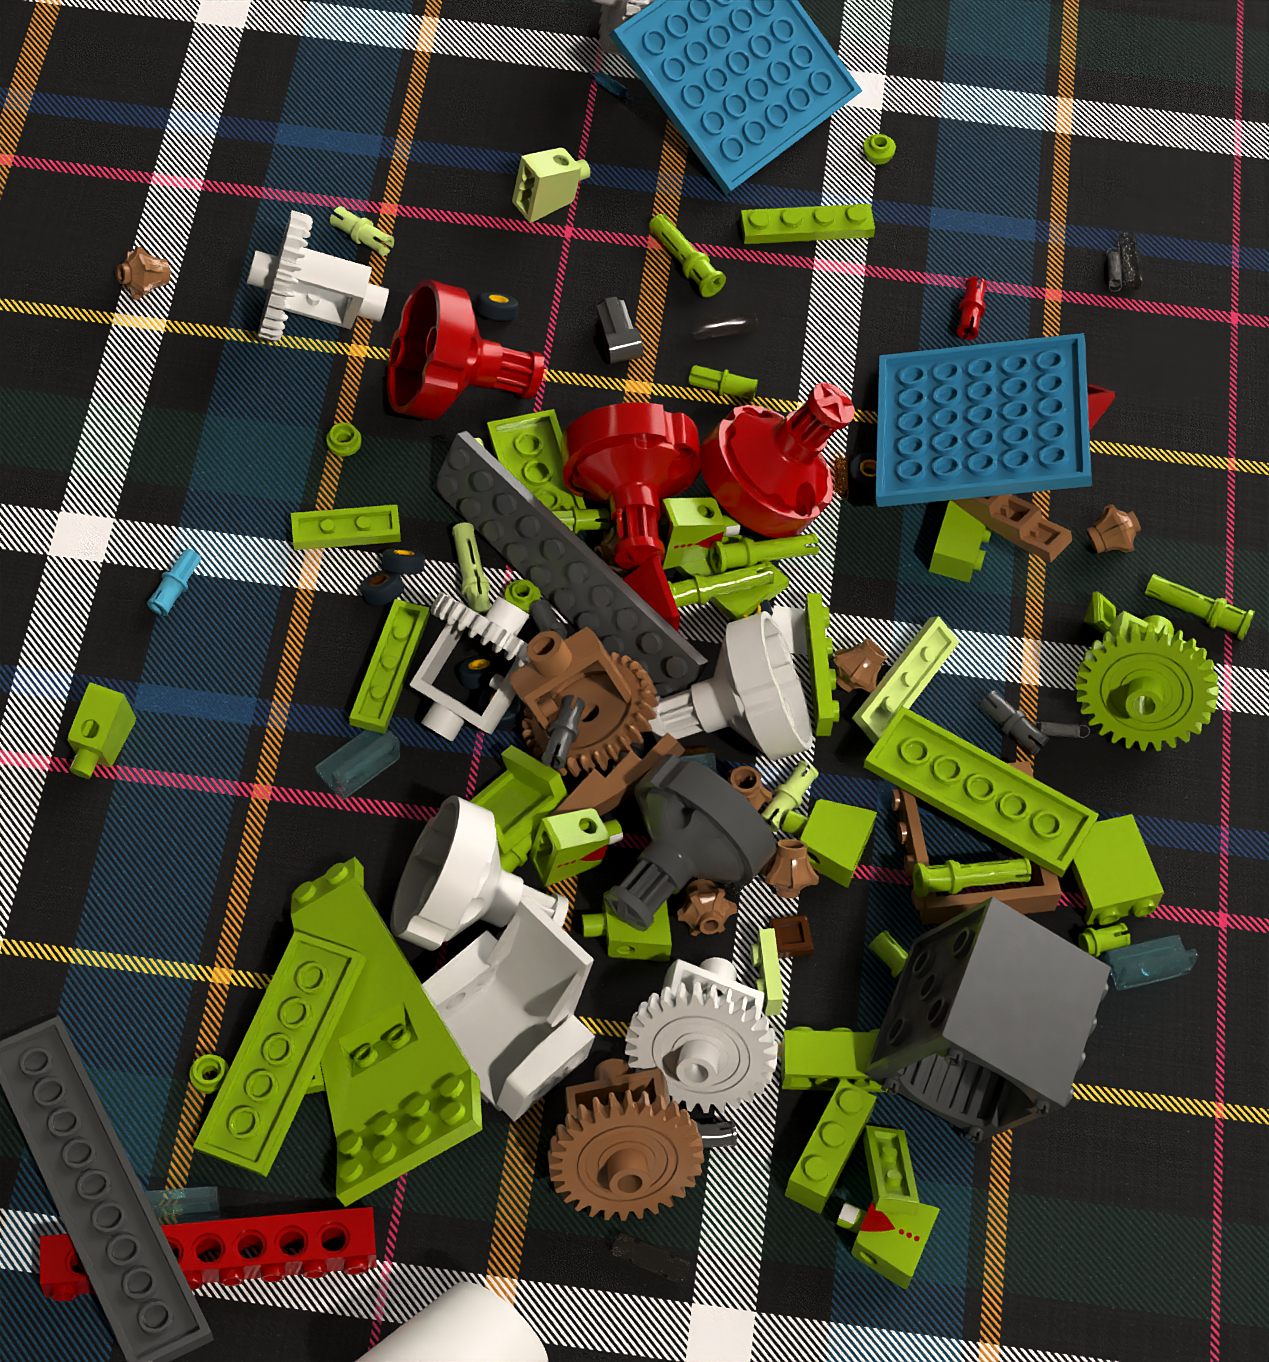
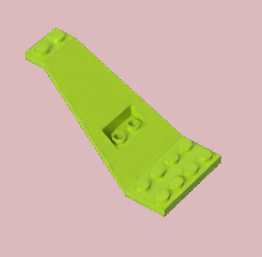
M356 857L345 863L333 865L325 875L313 882L308 881L301 884L292 894L291 919L294 931L360 952L367 958L320 1060L337 1141L336 1197L345 1207L482 1130L480 1079L365 892L364 867Z

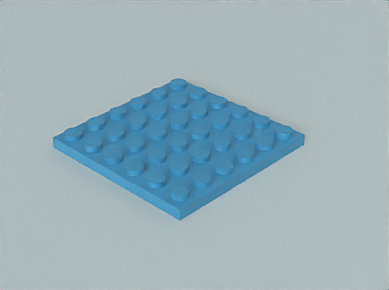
M656 0L609 34L610 38L725 195L863 91L798 0Z
M1084 333L879 356L876 502L878 507L1092 486Z

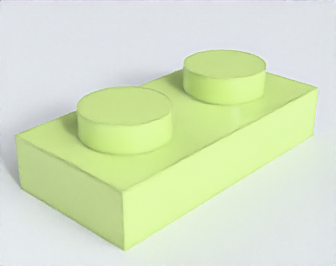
M759 929L756 944H751L750 946L752 967H759L760 979H755V990L764 993L763 1006L765 1016L780 1015L784 997L775 929Z

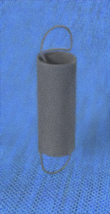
M1120 251L1119 253L1110 252V254H1107L1109 289L1110 286L1116 287L1120 284L1122 287Z
M1042 721L1040 723V731L1045 736L1080 737V726L1078 724Z

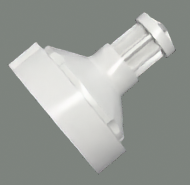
M766 611L728 623L714 676L708 680L691 685L689 690L664 698L656 696L655 698L659 702V706L654 707L653 710L657 717L656 719L648 720L652 727L651 733L657 743L667 732L677 740L704 730L710 733L725 727H731L759 751L765 753L772 761L810 750L813 742L808 706L801 681L793 665L791 653L778 625Z
M453 795L442 803L437 815L430 818L413 848L397 888L391 912L390 928L394 936L433 951L439 948L444 941H449L479 919L499 928L508 925L516 913L519 901L526 895L562 928L568 911V899L557 893L549 896L523 884L521 877L501 868L493 813Z

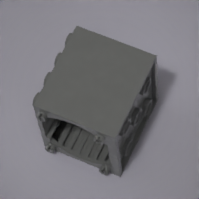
M992 896L914 939L864 1073L882 1083L881 1089L884 1092L888 1088V1094L897 1095L899 1093L967 1132L965 1138L969 1140L972 1136L970 1141L974 1143H981L984 1139L1039 1117L1048 1116L1049 1113L1066 1107L1073 1096L1074 1088L1072 1084L1076 1072L1084 1063L1086 1056L1084 1048L1088 1037L1096 1027L1097 1018L1095 1015L1099 1003L1108 991L1107 979L1111 967Z

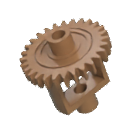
M587 626L564 641L557 632L545 631L536 635L529 642L527 655L531 662L510 674V681L513 689L526 706L524 714L527 719L522 720V727L524 728L522 735L528 750L535 759L542 762V755L550 738L548 733L549 726L552 721L556 720L561 700L565 695H574L570 706L571 709L574 708L577 697H580L585 702V708L582 711L577 726L579 730L578 738L574 743H571L566 764L563 768H553L557 755H553L550 767L557 770L561 776H565L570 770L574 777H579L583 768L589 775L598 764L603 771H606L608 760L612 759L619 764L621 761L620 753L622 751L629 753L632 750L630 746L632 742L640 744L644 742L640 732L652 730L648 720L656 719L657 714L653 708L659 706V702L655 698V695L658 693L653 685V681L637 661H632L627 655L621 658L616 652H612L609 656L596 634Z
M608 1059L596 1067L594 1082L565 1088L566 1127L562 1124L557 1125L555 1130L556 1136L551 1137L550 1149L548 1151L550 1179L554 1181L556 1193L562 1192L565 1203L574 1201L576 1211L588 1207L590 1217L603 1210L604 1220H609L615 1212H619L621 1221H626L630 1211H633L638 1219H642L645 1208H648L654 1214H658V1203L661 1202L668 1207L674 1206L672 1195L684 1198L686 1196L685 1187H694L696 1185L694 1176L701 1175L700 1163H704L702 1137L700 1132H698L697 1123L695 1120L690 1119L688 1111L686 1109L679 1111L678 1104L675 1101L670 1102L667 1081L660 1068L633 1073V1069L629 1067L628 1062L622 1059Z

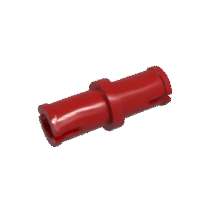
M977 276L966 280L964 298L960 301L958 309L961 316L957 334L960 338H963L965 328H967L965 340H973L978 336L980 318L984 315L986 308L983 301L987 282L981 278L979 288H977Z

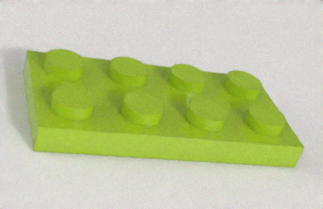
M554 409L487 422V433L495 459L549 510H570L571 506H576L578 509H586L583 497L574 494L566 486L563 479L561 458L562 432Z

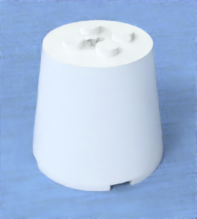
M464 1281L456 1283L355 1362L549 1361L545 1348L535 1331L511 1305L487 1288Z

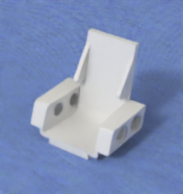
M528 895L519 901L516 913L499 941L486 930L422 984L479 1077L481 1098L486 1103L490 1102L498 1111L503 1110L514 1122L587 1058L595 1035L574 1016V1011L594 959Z

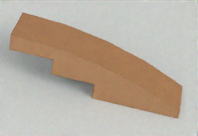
M1012 494L952 500L960 508L994 532L1050 563L1072 542L1070 530L1042 518L1040 507Z
M667 732L642 760L631 750L606 778L594 768L551 816L588 808L595 809L598 815L602 816L635 795V786L661 756L674 754L676 757H679L685 749Z

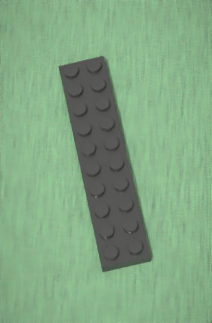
M467 431L458 433L432 488L468 523L472 524L527 580L533 582L540 592L579 630L586 626L596 634L609 656L612 652H616L621 658L627 655L632 661H637L653 681V685L658 693L655 697L660 696L664 698L691 689V685L697 683L708 661Z
M60 1016L0 1041V1085L126 1361L170 1362L214 1341L208 1323Z

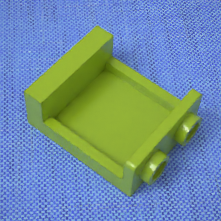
M512 745L501 753L507 770L469 801L493 813L499 852L504 855L537 828L543 818L551 816L568 797L558 771L546 766L544 763Z
M1129 814L1096 822L1070 863L1087 906V912L1084 916L1086 924L1099 923L1100 925H1109L1119 920L1120 917L1133 914L1136 917H1143L1151 914L1156 910L1164 891L1133 815Z

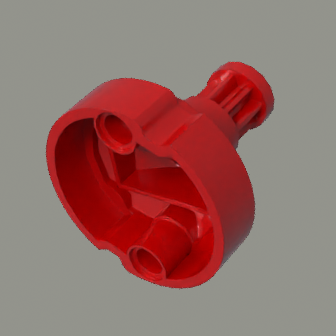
M426 279L421 281L408 297L401 313L399 328L393 336L387 370L389 403L397 413L434 421L445 413L468 386L488 390L494 387L514 392L518 397L530 400L534 398L541 385L544 374V358L541 353L533 351L523 353L501 347L500 343L482 339L467 291L460 287Z
M822 382L810 391L808 400L798 410L790 412L786 417L760 406L745 405L734 408L705 437L700 447L701 471L713 496L733 518L759 534L772 538L800 535L832 500V477L821 452L827 445V439L837 429L845 428L855 417L852 401L839 387L831 383Z
M654 403L615 404L584 414L567 427L561 438L562 472L566 486L579 497H586L592 502L610 506L611 519L617 525L618 543L614 548V559L617 565L625 569L636 570L652 557L659 556L660 562L664 561L665 548L663 542L659 540L657 524L661 517L660 501L671 498L686 490L696 481L701 472L699 434L695 423L684 413H668L663 410V405Z

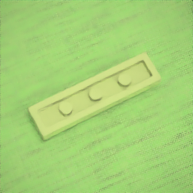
M939 616L928 619L852 717L874 744L878 742L900 707L903 706L907 709L911 707L959 644L958 639Z

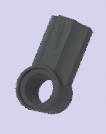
M610 297L604 299L601 304L596 305V314L603 333V348L607 362L611 364L643 358L642 338L638 328H633L624 300Z

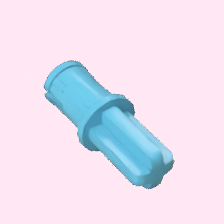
M189 548L185 549L171 571H166L162 574V581L147 602L151 610L159 615H168L176 599L182 592H186L188 589L186 582L201 561V556Z

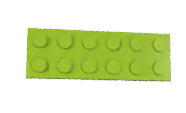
M903 706L900 707L864 763V768L1018 854L1027 857L1029 860L1061 878L1099 816L1093 810Z
M294 931L193 1145L194 1149L200 1153L267 1177L367 961V958L362 953Z

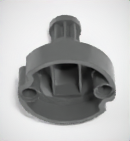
M674 754L663 755L635 786L634 790L635 799L651 842L637 857L638 865L620 886H613L605 894V901L618 918L636 930L644 932L654 922L653 915L671 894L679 893L692 877L726 884L732 882L736 886L750 884L775 854L776 842L774 836L755 807L721 776L692 759L684 762Z

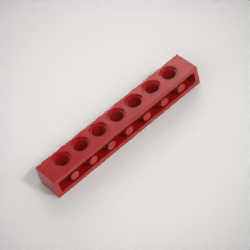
M373 1207L161 1225L173 1253L179 1256L177 1261L191 1290L202 1287L203 1283L219 1282L223 1286H236L244 1283L246 1279L261 1278L264 1282H279L284 1280L286 1276L301 1274L305 1278L315 1279L326 1276L327 1272L344 1271V1273L349 1275H359L368 1272L369 1268H377ZM69 1234L40 1236V1285L45 1297H51L55 1301H70L81 1294L93 1293L96 1296L87 1274L74 1272L77 1265L81 1263V1260ZM330 1239H340L345 1243L337 1251H329L323 1247ZM291 1242H297L304 1246L295 1255H288L282 1251ZM249 1246H257L262 1249L261 1253L255 1258L247 1259L241 1256L242 1251ZM207 1250H217L220 1252V1256L213 1262L207 1263L199 1259Z

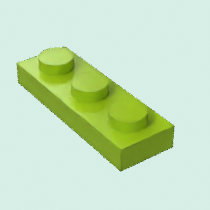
M397 505L291 513L294 550L401 542Z
M866 1125L863 1134V1144L875 1209L893 1215H916L919 1197L905 1130Z

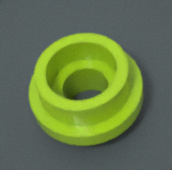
M883 134L869 136L863 145V151L867 160L876 165L887 163L894 156L896 150L894 141Z
M349 423L334 425L326 438L328 449L338 456H350L356 453L362 443L360 432Z
M516 580L507 586L505 600L524 612L529 613V607L540 600V590L529 580ZM526 593L528 595L525 597H520L517 594Z
M213 1054L203 1055L190 1068L191 1083L196 1090L205 1094L219 1092L229 1071V1066L220 1056ZM208 1071L217 1073L216 1078L212 1080H205L203 1075Z

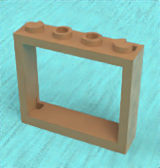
M1030 761L1007 763L1033 777ZM896 786L895 789H891L893 799L891 806L893 811H898L900 822L897 823L898 840L900 844H905L907 855L904 857L905 873L907 878L912 877L913 879V867L915 864L923 863L925 866H930L915 796ZM1029 860L1034 883L1033 887L936 897V892L928 893L926 897H918L915 889H912L911 900L912 905H915L916 911L919 910L922 925L944 923L992 896L1021 914L1055 911L1062 893L1057 875Z

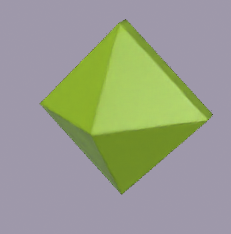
M1096 591L1092 594L1084 623L1105 634L1109 631L1112 622L1116 618V607L1101 593Z

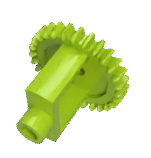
M1123 611L1112 622L1109 631L1104 634L1103 642L1095 640L1092 644V649L1084 653L1083 662L1079 664L1075 688L1078 689L1077 702H1082L1081 713L1090 714L1088 721L1090 726L1101 723L1098 733L1101 736L1112 731V743L1115 744L1122 737L1126 738V748L1130 749L1135 741H1139L1141 751L1146 750L1148 742L1153 743L1156 751H1161L1162 741H1166L1171 748L1176 747L1177 737L1186 743L1189 742L1191 732L1199 735L1202 723L1209 724L1210 712L1215 713L1216 700H1218V674L1213 672V660H1206L1207 651L1205 648L1196 647V640L1194 638L1189 639L1188 642L1182 640V630H1179L1174 635L1173 625L1165 617L1152 615L1141 620Z

